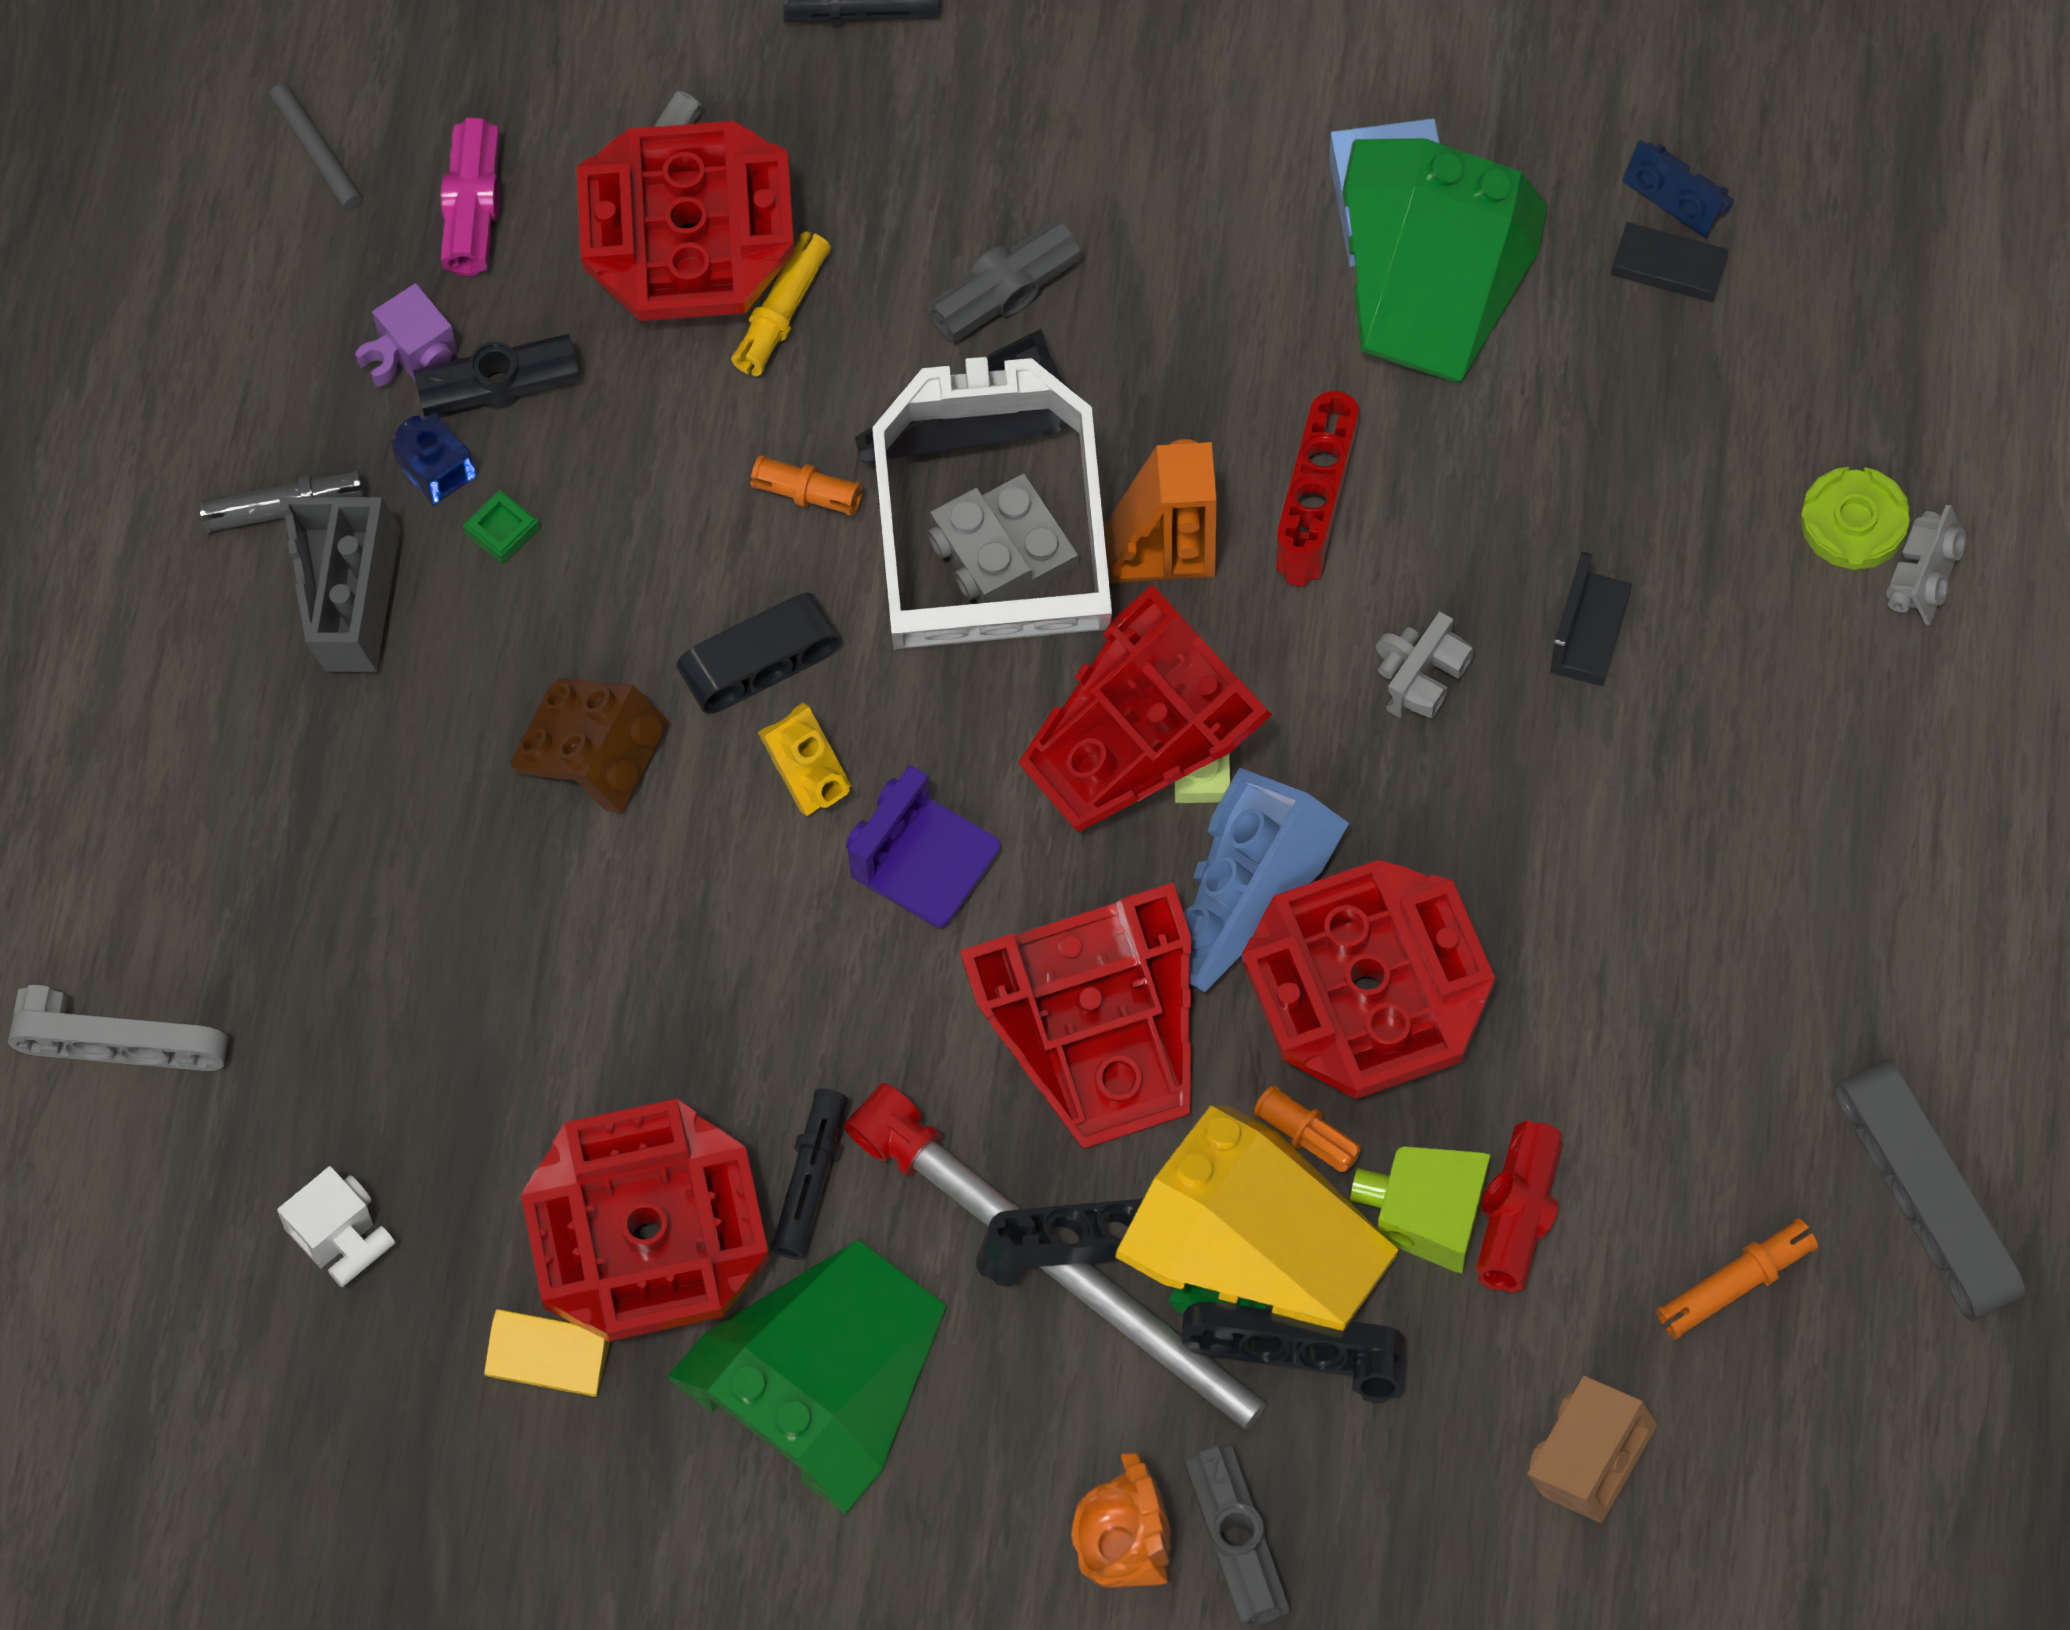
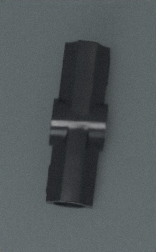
M569 334L514 347L498 341L487 342L480 345L471 357L413 370L424 417L484 404L486 407L493 409H505L515 404L522 394L580 381ZM495 372L506 373L504 376L500 378H487L489 375Z

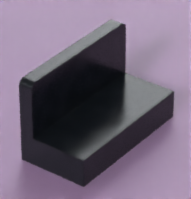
M1581 552L1555 639L1550 673L1603 686L1630 597L1632 583L1590 573L1593 554Z

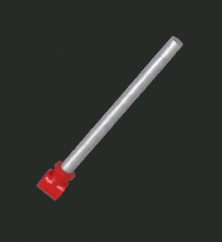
M881 1082L843 1125L850 1138L870 1156L881 1162H886L889 1157L893 1158L898 1162V1171L906 1177H911L915 1173L920 1172L987 1226H989L991 1219L999 1212L1020 1209L939 1145L942 1139V1132L932 1125L928 1127L922 1125L923 1117L916 1106L900 1091L887 1083ZM1090 1263L1040 1267L1243 1429L1247 1430L1265 1409L1267 1404L1265 1401L1208 1356L1196 1354L1188 1350L1183 1345L1180 1334Z

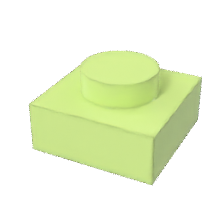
M1229 754L1175 781V803L1220 802L1230 785Z

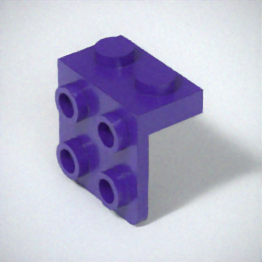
M909 764L899 780L891 778L886 783L877 800L878 809L868 822L861 820L852 830L846 843L851 878L934 927L944 928L949 925L999 855L1000 842L995 836L931 800L928 775Z

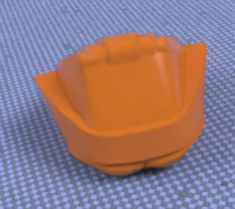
M1137 1453L1120 1454L1126 1472L1109 1483L1091 1489L1077 1504L1071 1535L1073 1545L1078 1553L1079 1568L1081 1573L1090 1581L1105 1588L1166 1584L1168 1581L1165 1566L1169 1564L1168 1554L1171 1549V1530L1157 1483L1151 1477L1145 1463H1141Z

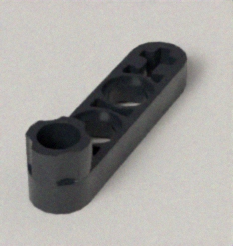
M1143 1199L999 1212L991 1219L976 1258L977 1269L981 1276L991 1278L998 1286H1010L1018 1283L1020 1275L1026 1272L1027 1268L1119 1260L1115 1256L1123 1239H1118L1109 1234L1104 1224L1119 1222L1129 1228ZM1057 1226L1067 1227L1076 1233L1079 1241L1073 1244L1060 1242L1052 1235L1050 1229Z
M1207 1301L1194 1303L1187 1307L1183 1313L1182 1343L1193 1353L1353 1376L1352 1390L1361 1394L1364 1401L1372 1403H1385L1391 1398L1400 1397L1404 1392L1405 1337L1394 1328L1350 1321L1344 1331L1274 1314L1269 1309ZM1256 1335L1275 1336V1338H1259ZM1313 1343L1332 1344V1346H1316Z

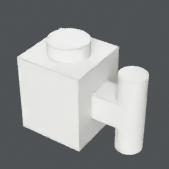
M331 1166L277 1209L286 1232L320 1269L339 1253L344 1256L328 1269L331 1277L341 1287H344L395 1244L391 1235L382 1226L363 1240L361 1235L373 1226L367 1209L371 1198L354 1177L349 1175L343 1180Z

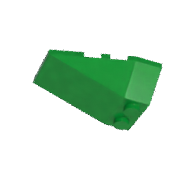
M1356 139L1352 143L1342 192L1344 207H1349L1352 235L1348 238L1350 255H1354L1357 284L1353 288L1361 352L1458 384L1463 380L1537 256L1548 204L1521 171L1429 139Z
M857 1239L705 1332L667 1377L671 1383L709 1412L713 1413L719 1406L799 1467L800 1478L803 1484L847 1516L884 1471L889 1458V1450L898 1427L904 1420L909 1407V1399L919 1374H922L947 1306Z

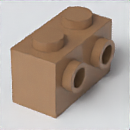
M1583 1376L1575 1391L1567 1394L1559 1408L1558 1421L1547 1440L1540 1442L1535 1448L1527 1475L1543 1498L1602 1524L1658 1424L1642 1400Z

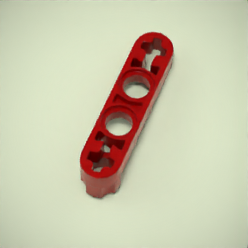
M1341 391L1321 393L1311 404L1277 530L1276 571L1284 575L1286 583L1294 586H1306L1311 580L1320 579L1324 572L1325 552L1358 429V405L1353 397ZM1332 414H1339L1341 416L1337 419L1335 434L1327 432V420L1331 418ZM1326 451L1335 455L1338 460L1330 466H1318L1313 464L1309 457L1316 452ZM1317 493L1326 498L1327 502L1321 507L1308 508L1300 504L1298 498L1303 494ZM1300 527H1308L1309 533L1300 532Z

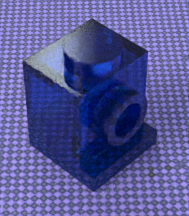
M435 412L424 420L420 416L410 417L398 427L395 433L396 439L391 441L396 463L432 506L476 478L471 451L465 444L462 445Z

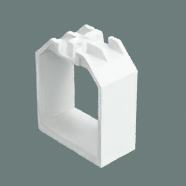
M987 357L965 359L966 374L950 375V366L922 368L872 427L893 650L1106 630L1111 622L1112 609L1092 407L1032 358L1004 361L1005 370L990 372L988 371ZM1050 409L1075 429L1080 435L1095 593L901 611L886 450L911 421L952 419Z

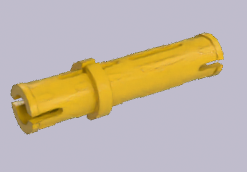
M802 232L794 248L795 253L784 265L762 306L756 307L750 315L749 322L751 324L749 330L731 357L732 363L740 371L749 374L752 365H754L751 371L752 375L760 376L778 342L784 341L791 330V326L788 325L793 314L801 303L820 266L831 251L829 243L820 235L814 233L812 240L808 243L811 237L810 232Z

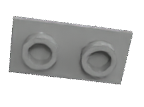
M1951 505L1945 506L1942 516L1935 512L1926 511L1922 517L1914 520L1902 553L1905 559L1918 560V564L1898 562L1886 591V596L1889 599V608L1899 613L1908 612L1909 607L1917 608L1925 625H1931L1938 605H1942L1945 602L1949 588L1948 579L1955 561L1962 558L1966 547L1965 530L1961 528Z

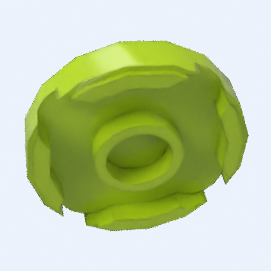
M1850 467L1836 468L1820 476L1806 493L1800 518L1804 538L1815 554L1832 565L1852 570L1876 567L1893 558L1905 542L1910 521L1907 497L1894 480L1878 470L1865 467L1863 471L1849 470Z

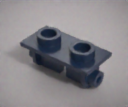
M1640 140L1637 143L1622 181L1695 232L1707 238L1717 215L1724 217L1734 203V199L1728 196L1729 190L1724 186L1719 187L1700 173L1695 176L1690 174V166L1666 151V147L1660 143L1655 146L1650 142L1645 143Z

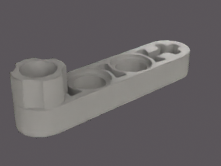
M28 985L26 988L18 989L8 1044L19 1052L44 1057L200 1071L219 1070L224 1066L228 1036L217 1029L200 1025L66 1014L68 997L65 993L42 985Z

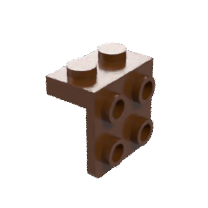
M560 678L550 686L544 695L537 713L526 733L521 738L519 746L511 759V767L521 775L574 780L605 811L622 813L669 721L634 685Z

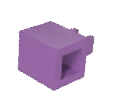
M415 283L372 311L379 339L360 346L355 352L357 364L361 368L372 361L383 362L381 366L371 371L373 383L376 387L386 385L394 378L397 362L401 364L415 381L413 370L449 362L458 351L452 326Z

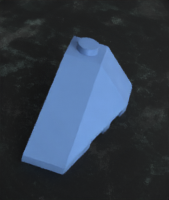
M1238 769L1212 815L1207 832L1214 836L1207 861L1198 862L1193 879L1200 883L1194 904L1183 912L1191 934L1189 986L1206 992L1242 955L1245 946L1253 936L1273 896L1309 884L1323 871L1349 825L1347 821L1309 793L1246 769Z

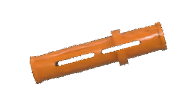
M1796 1218L1791 1224L1760 1244L1755 1241L1751 1242L1742 1249V1256L1667 1304L1656 1308V1316L1661 1325L1679 1313L1684 1315L1665 1329L1667 1334L1672 1339L1678 1340L1684 1333L1745 1295L1759 1284L1763 1283L1765 1286H1769L1779 1278L1778 1272L1808 1253L1816 1251L1818 1243L1813 1233L1794 1245L1790 1243L1809 1228L1806 1223L1800 1218Z

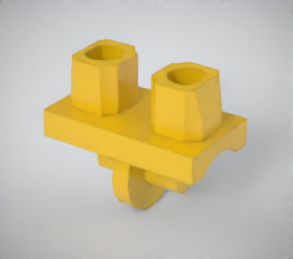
M801 703L783 720L767 726L758 732L771 756V760L779 771L801 813L808 816L820 807L828 808L848 794L851 784L808 705Z

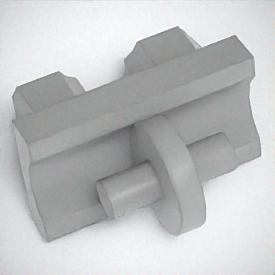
M1439 611L1415 647L1414 644L1420 635L1410 627H1406L1400 637L1389 633L1381 636L1376 644V650L1384 661L1378 668V672L1383 677L1391 679L1397 669H1399L1388 686V691L1392 696L1386 707L1388 712L1401 718L1408 708L1418 714L1431 719L1434 718L1447 696V687L1430 678L1429 675L1437 667L1458 679L1463 675L1473 659L1474 647L1458 635L1452 633L1453 618Z

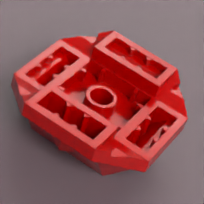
M678 1099L564 1122L552 1142V1148L537 1167L521 1194L544 1309L607 1341L723 1317L770 1260L746 1147L720 1128L699 1117L696 1111ZM650 1223L660 1227L659 1232L649 1239H638L632 1235L634 1230L643 1224Z

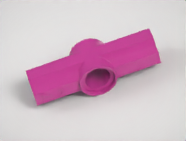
M465 118L464 122L454 125L452 150L450 152L449 173H444L442 179L441 209L444 230L441 264L443 269L463 277H475L477 273L487 270L491 246L492 221H497L499 215L500 188L499 178L496 173L500 133L498 126L492 125L482 118Z

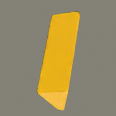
M496 1309L492 1321L484 1374L487 1377L597 1397L610 1341L573 1323Z

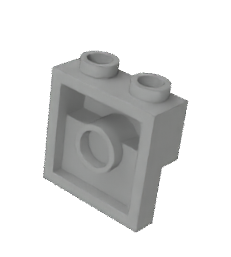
M1025 474L1004 483L984 495H981L979 490L975 488L930 512L931 529L927 531L928 540L936 555L941 560L948 557L957 570L954 572L955 581L961 593L968 601L974 598L978 604L1012 601L1079 565L1077 552Z

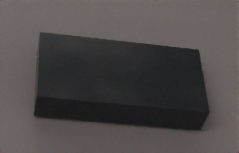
M1627 222L1612 265L1611 275L1714 302L1729 249Z

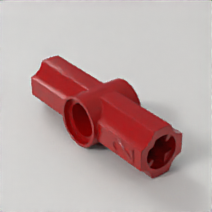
M1526 1120L1514 1126L1503 1170L1490 1182L1483 1195L1481 1209L1490 1218L1475 1270L1479 1274L1477 1281L1491 1290H1503L1514 1293L1525 1289L1537 1240L1549 1231L1557 1216L1558 1203L1556 1199L1550 1196V1191L1563 1142L1560 1140L1562 1132L1548 1123H1535Z

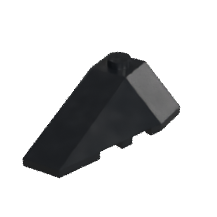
M1041 329L986 356L989 372L1005 370L1004 361L1032 358L1068 387ZM1050 409L952 419L941 418L911 421L886 450V459L1031 438L1041 432L1043 435H1051L1063 430L1068 424ZM871 427L855 437L858 454L863 463L875 461L873 429Z

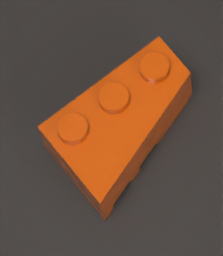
M1190 439L1173 441L1169 445H1157L1103 526L1109 583L1215 577L1216 488L1212 442L1198 443Z

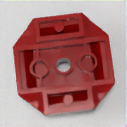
M735 121L629 128L609 142L595 157L591 155L576 166L582 268L639 321L746 313L795 253L788 151L773 142L769 144L759 135ZM686 223L697 224L692 228H679V226Z
M1376 860L1274 895L1253 936L1249 939L1242 952L1243 967L1282 1060L1354 1099L1461 1063L1495 982L1494 973L1453 880L1432 874L1429 877L1407 867L1382 860ZM1367 976L1376 979L1380 985L1374 989L1365 990L1356 986L1353 981Z

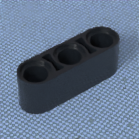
M803 593L693 646L679 658L676 667L703 713H717L828 658L840 646L841 638L815 595Z

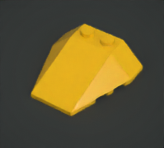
M1210 1105L1154 1178L1117 1249L1115 1258L1166 1286L1182 1290L1185 1283L1220 1292L1218 1297L1220 1300L1237 1303L1238 1297L1272 1305V1313L1344 1331L1395 1260L1399 1249L1277 1131L1230 1105Z

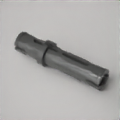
M359 469L312 479L311 475L299 476V482L208 500L201 499L199 500L201 516L218 512L224 513L223 515L204 518L205 520L202 523L205 533L209 534L212 531L284 518L281 512L279 497H365L363 487L346 491L340 490L341 488L360 485L362 480Z

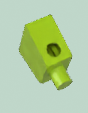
M1399 1147L1395 1154L1390 1175L1357 1168L1350 1201L1380 1208L1378 1230L1397 1248L1462 1274L1487 1179L1490 1155L1480 1152Z

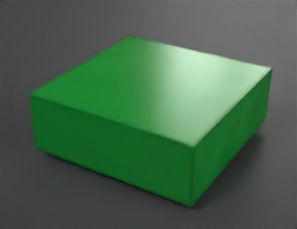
M500 489L462 525L464 534L502 565L540 530L539 521Z

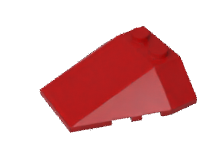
M1153 585L1148 587L1111 621L1102 635L1107 640L1092 664L1090 666L1083 664L1074 677L1079 684L1062 709L1057 706L1054 707L1018 762L1077 832L1231 753L1272 716L1267 708L1236 677Z
M1174 882L1122 898L1116 903L1016 935H1006L959 951L977 1007L1082 1149L1190 1114L1191 1042H1189V1008L1191 1007V989H1189L1191 934Z

